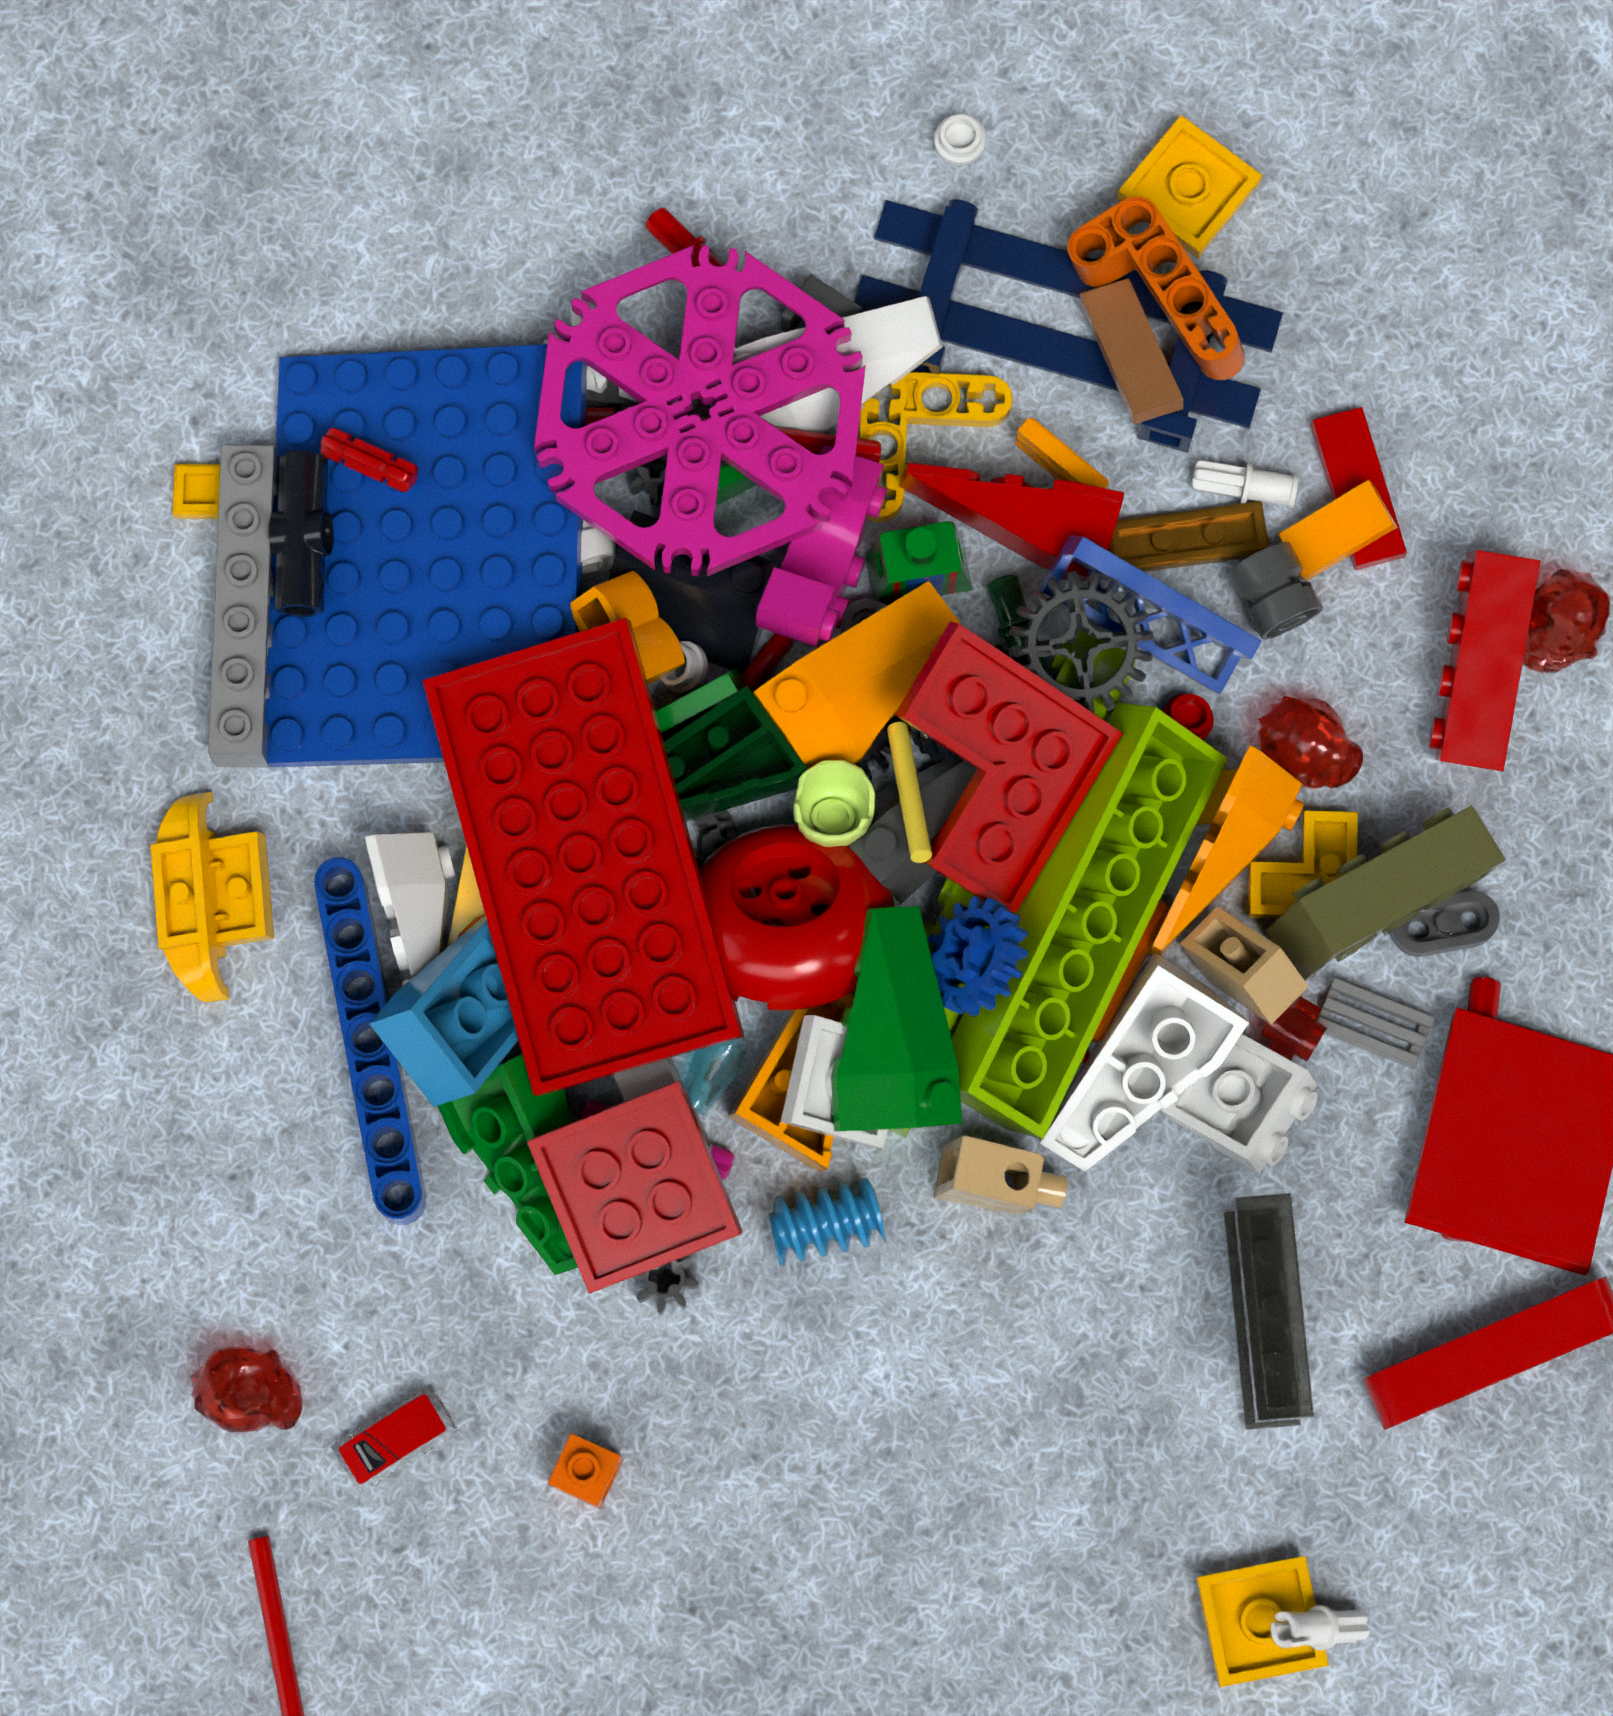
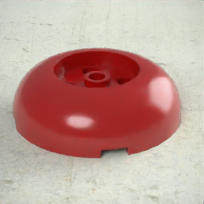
M798 824L768 825L744 832L722 844L699 867L720 957L734 999L738 1001L740 996L750 1000L765 1002L769 1010L812 1008L838 1000L856 990L858 978L854 973V968L862 945L867 909L895 907L892 892L874 877L849 846L824 847L809 841L799 831ZM823 904L827 910L820 916L815 915L812 912L813 908Z

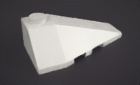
M924 296L843 317L845 320L844 327H849L852 332L851 341L841 344L836 350L844 356L860 351L863 356L862 365L856 369L859 370L866 365L861 404L862 410L865 407L863 403L888 384L894 385L943 346L930 299ZM806 327L765 337L735 348L733 365L798 339L803 335ZM827 388L760 417L774 427L825 434L838 424L840 398L834 389Z
M433 832L375 834L365 837L381 906L384 907L386 917L391 922L390 940L399 970L403 971L405 981H402L403 986L445 950L450 896L446 878L456 876L449 846L438 847Z
M1154 952L1125 996L1104 1038L1098 1041L1060 1105L1044 1139H1040V1144L1081 1170L1087 1171L1132 1136L1136 1129L1162 1108H1168L1179 1099L1178 1096L1202 1077L1205 1079L1218 1069L1249 1024V1021L1201 981Z

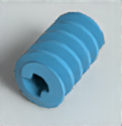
M867 1177L860 1179L858 1195L853 1194L846 1182H840L835 1200L832 1199L824 1186L818 1187L815 1204H811L803 1191H798L793 1209H790L782 1195L776 1196L773 1213L769 1214L779 1266L785 1265L788 1248L793 1249L800 1261H806L808 1246L811 1243L814 1244L822 1257L828 1256L830 1239H835L842 1252H848L851 1235L856 1234L863 1247L867 1248L870 1247L872 1230H877L886 1243L876 1191Z

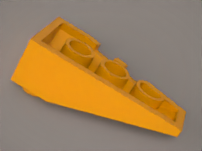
M927 581L797 660L756 689L754 695L807 769L822 760L844 759L852 764H856L865 756L873 745L874 739L888 720L892 719L949 622L953 621L960 624V621L930 581Z
M1249 746L1148 954L1153 955L1155 952L1161 956L1248 868L1249 864L1254 862L1274 842L1281 827L1292 831L1305 804L1296 799L1302 783L1260 750Z

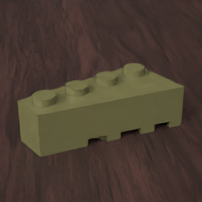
M1472 805L1455 815L1450 807L1424 821L1422 825L1425 831L1411 838L1407 830L1401 832L1379 847L1383 854L1368 861L1366 856L1361 854L1336 870L1340 876L1339 878L1325 885L1320 877L1293 893L1297 902L1265 931L1271 941L1281 947L1305 982L1316 976V973L1334 957L1337 962L1342 961L1378 936L1377 932L1382 931L1384 935L1392 932L1421 912L1420 908L1424 907L1426 910L1435 907L1485 878L1506 861Z

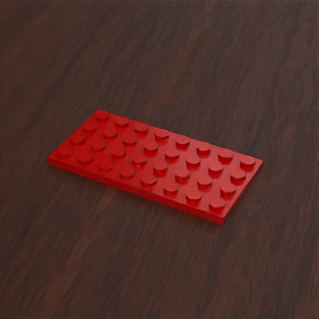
M623 618L422 680L533 1095H546L745 1037L733 992L720 957L710 908L631 621Z

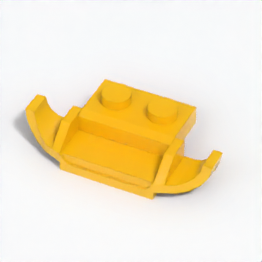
M212 792L182 796L176 800L166 812L160 824L156 843L150 845L158 948L164 951L172 971L182 984L202 1002L230 999L229 988L224 985L218 966V959L226 957L225 947L274 939L266 835L255 831L216 838V833L207 829L206 822L207 806L210 802H213Z

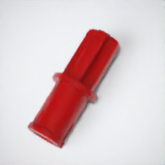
M660 207L653 212L645 223L646 229L671 254L694 245L692 266H699V251L705 245L706 238L704 236L695 238L664 207ZM709 249V262L716 267L725 265Z

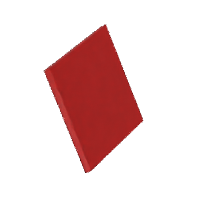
M1457 1007L1450 1023L1404 1223L1586 1276L1591 1266L1613 1168V1054Z

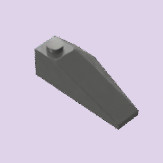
M963 759L954 765H948L944 760L917 773L930 847L977 771V768L968 765ZM897 784L875 794V810L871 825L864 835L849 845V848L858 855L874 877L884 887L888 888L892 892L893 897L902 904L937 871L924 863H915L910 858Z

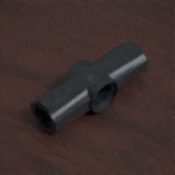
M291 451L284 456H280L278 511L272 513L269 522L270 547L276 558L275 610L280 614L311 617L317 613L324 612L325 557H329L332 554L334 528L331 515L327 510L328 459L323 454L310 453L308 451Z

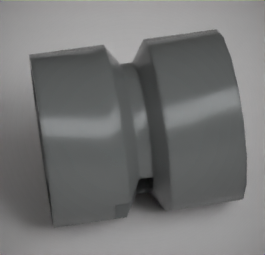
M1289 542L1278 543L1260 550L1235 565L1229 572V576L1241 600L1252 601L1253 606L1249 611V615L1261 639L1264 640L1275 638L1303 625L1317 616L1323 609L1311 582L1300 581L1298 578L1303 567Z

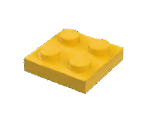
M1180 115L1118 190L1117 199L1122 201L1131 196H1142L1152 201L1182 247L1199 259L1260 185L1263 175L1184 116Z
M1306 1556L1196 1577L1218 1688L1329 1666L1326 1650H1316L1310 1645L1281 1648L1274 1642L1271 1634L1272 1622H1288L1277 1621L1274 1618L1277 1613L1282 1611L1306 1612L1316 1606Z

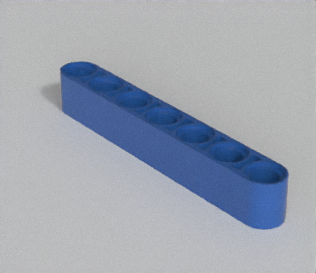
M334 857L326 860L318 867L314 877V886L373 1200L377 1209L389 1222L397 1225H408L415 1222L423 1214L426 1207V1192L402 1066L384 1042L373 1053H363L357 1049L359 1035L365 1030L373 1029L369 1023L389 1001L368 887L360 869L355 863L343 857ZM349 875L355 879L354 887L348 895L334 897L328 894L329 883L334 877ZM348 926H358L364 929L362 942L352 949L339 947L337 945V938L340 932ZM359 977L372 979L374 981V990L367 999L354 1001L347 997V989L354 979ZM377 1081L391 1082L394 1085V1094L388 1103L374 1106L367 1102V1091L373 1083ZM387 1133H398L404 1138L402 1151L393 1158H382L376 1152L379 1139ZM398 1185L412 1187L414 1200L406 1210L392 1211L388 1209L386 1198L393 1187Z

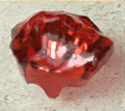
M1559 569L1536 589L1523 659L1524 666L1540 673H1557L1577 661L1592 659L1598 655L1596 645L1599 639L1606 633L1611 597L1592 578L1590 573L1578 572L1575 569Z
M1284 696L1278 703L1271 705L1266 715L1258 718L1260 730L1258 731L1259 739L1257 743L1260 751L1301 782V788L1316 789L1324 786L1331 789L1339 788L1350 782L1359 773L1363 764L1362 748L1356 742L1347 738L1341 717L1326 701L1310 697L1292 698Z
M250 1345L223 1347L213 1351L198 1371L191 1375L193 1386L191 1396L195 1401L194 1409L206 1419L230 1433L258 1431L267 1426L277 1427L280 1430H289L296 1425L303 1409L301 1387L283 1367L279 1354L274 1349L262 1352L253 1349Z

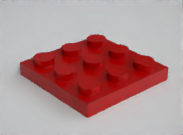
M681 1079L527 1141L589 1294L736 1237L743 1232Z

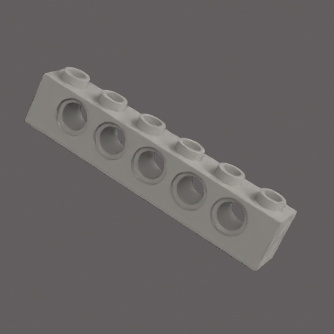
M221 445L208 751L217 767L270 768L267 763L269 726L265 725L266 699L270 698L271 675L267 674L268 648L272 647L273 623L269 622L270 597L274 596L275 573L271 571L272 550L269 540V522L273 513L274 495L278 494L279 456L274 446Z

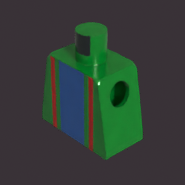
M953 521L883 532L878 534L865 556L873 599L879 600L885 605H890L927 581H930L940 596L973 590L964 541Z

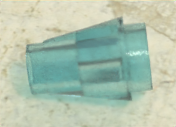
M729 1041L694 1051L684 1086L698 1113L706 1116L710 1107L716 1103L745 1066L741 1062L746 1051Z

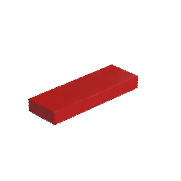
M1363 407L1312 420L1310 426L1333 501L1365 481L1370 480L1397 525V528L1350 555L1354 570L1405 558L1407 550Z

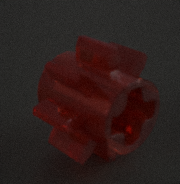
M1300 996L1294 1006L1290 1005L1272 1025L1267 1022L1261 1035L1272 1041L1269 1046L1270 1050L1290 1061L1296 1055L1307 1062L1328 1027L1316 1021L1322 1008Z

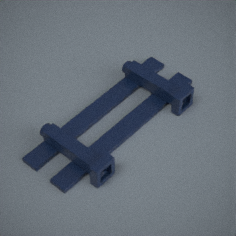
M886 200L874 240L931 257L920 291L862 275L854 301L862 307V312L927 296L930 299L941 341L1119 392L1096 341L952 301L963 265L1080 298L1081 293L1099 288L1086 285L1079 278L1068 251L977 226L975 221L978 208L964 200H949L943 216ZM1085 257L1084 261L1094 262L1097 259ZM1132 270L1113 282L1129 278L1146 317L1171 324L1137 271ZM1200 270L1201 276L1234 324L1241 344L1272 353L1283 312L1224 296L1228 279L1214 271ZM1188 303L1182 308L1180 313L1184 315L1196 313L1203 303ZM1213 332L1206 336L1208 344L1210 343L1211 336H1214ZM1178 336L1171 363L1167 362L1183 397V409L1142 422L1138 439L1188 453L1198 420L1188 417L1189 412L1249 429L1261 388L1229 379L1215 380L1207 377L1201 372L1200 367ZM942 347L911 372L941 373L944 364L945 347Z

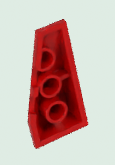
M908 463L901 476L899 487L1036 565L1049 570L1052 568L1069 535L1083 536L1108 551L1124 497V492L1056 479H1054L1053 488H1036L1024 482L1023 476L1005 474V477L993 478L991 482L980 481L981 477L977 472L969 469ZM1071 561L1062 579L1068 581V573L1075 571L1078 574L1079 582L1087 581L1089 577L1087 569Z

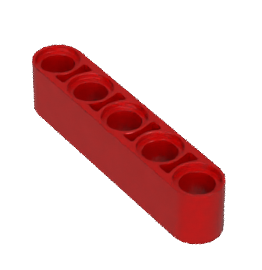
M1602 1277L1362 1379L1384 1430L1613 1334L1612 1288L1607 1277Z

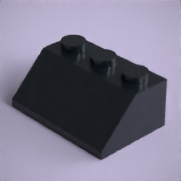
M636 510L633 511L630 522L642 528L653 526L658 521L657 518ZM619 546L613 561L609 580L631 571L636 572L650 588L657 604L659 617L670 626L679 642L688 641L697 644L705 652L708 662L729 670L737 667L739 673L743 674L750 665L763 629L756 627L757 608L774 567L780 569L782 564L757 555L707 576L710 560L708 554L702 555L703 563L700 574L692 576L691 558L680 554L672 561L671 573H664L662 549H659L654 561L655 570H653Z

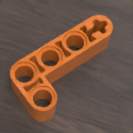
M1142 196L1126 198L1080 226L1071 234L1068 240L1067 251L1079 278L1086 285L1103 287L1136 269L1188 351L1207 377L1215 380H1226L1234 377L1241 371L1245 363V352L1234 324L1152 201ZM1137 223H1150L1149 227L1142 233H1128ZM1092 251H1105L1104 255L1097 261H1084L1085 257ZM1162 263H1177L1175 268L1166 274L1154 273L1156 268ZM1188 303H1203L1196 313L1190 315L1180 313L1182 308ZM1213 332L1215 339L1224 350L1217 353L1215 349L1210 348L1206 336Z

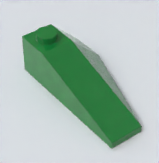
M919 906L867 909L862 945L854 968L858 982L852 1008H846L842 1026L847 1027L841 1058H835L831 1074L834 1131L904 1129L962 1124L959 1067Z
M521 1051L505 1057L475 1094L438 1105V1109L452 1140L463 1155L473 1149L491 1174L484 1179V1182L491 1192L495 1195L502 1190L518 1208L516 1225L554 1275L576 1269L578 1266L527 1141L569 1124L571 1119L564 1089L542 1096L533 1095Z

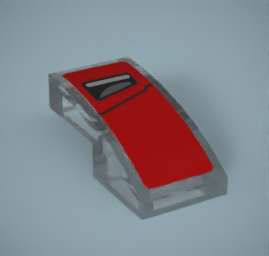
M430 1384L368 1421L332 1445L331 1448L359 1494L372 1488L408 1462L425 1455L460 1430L434 1387Z

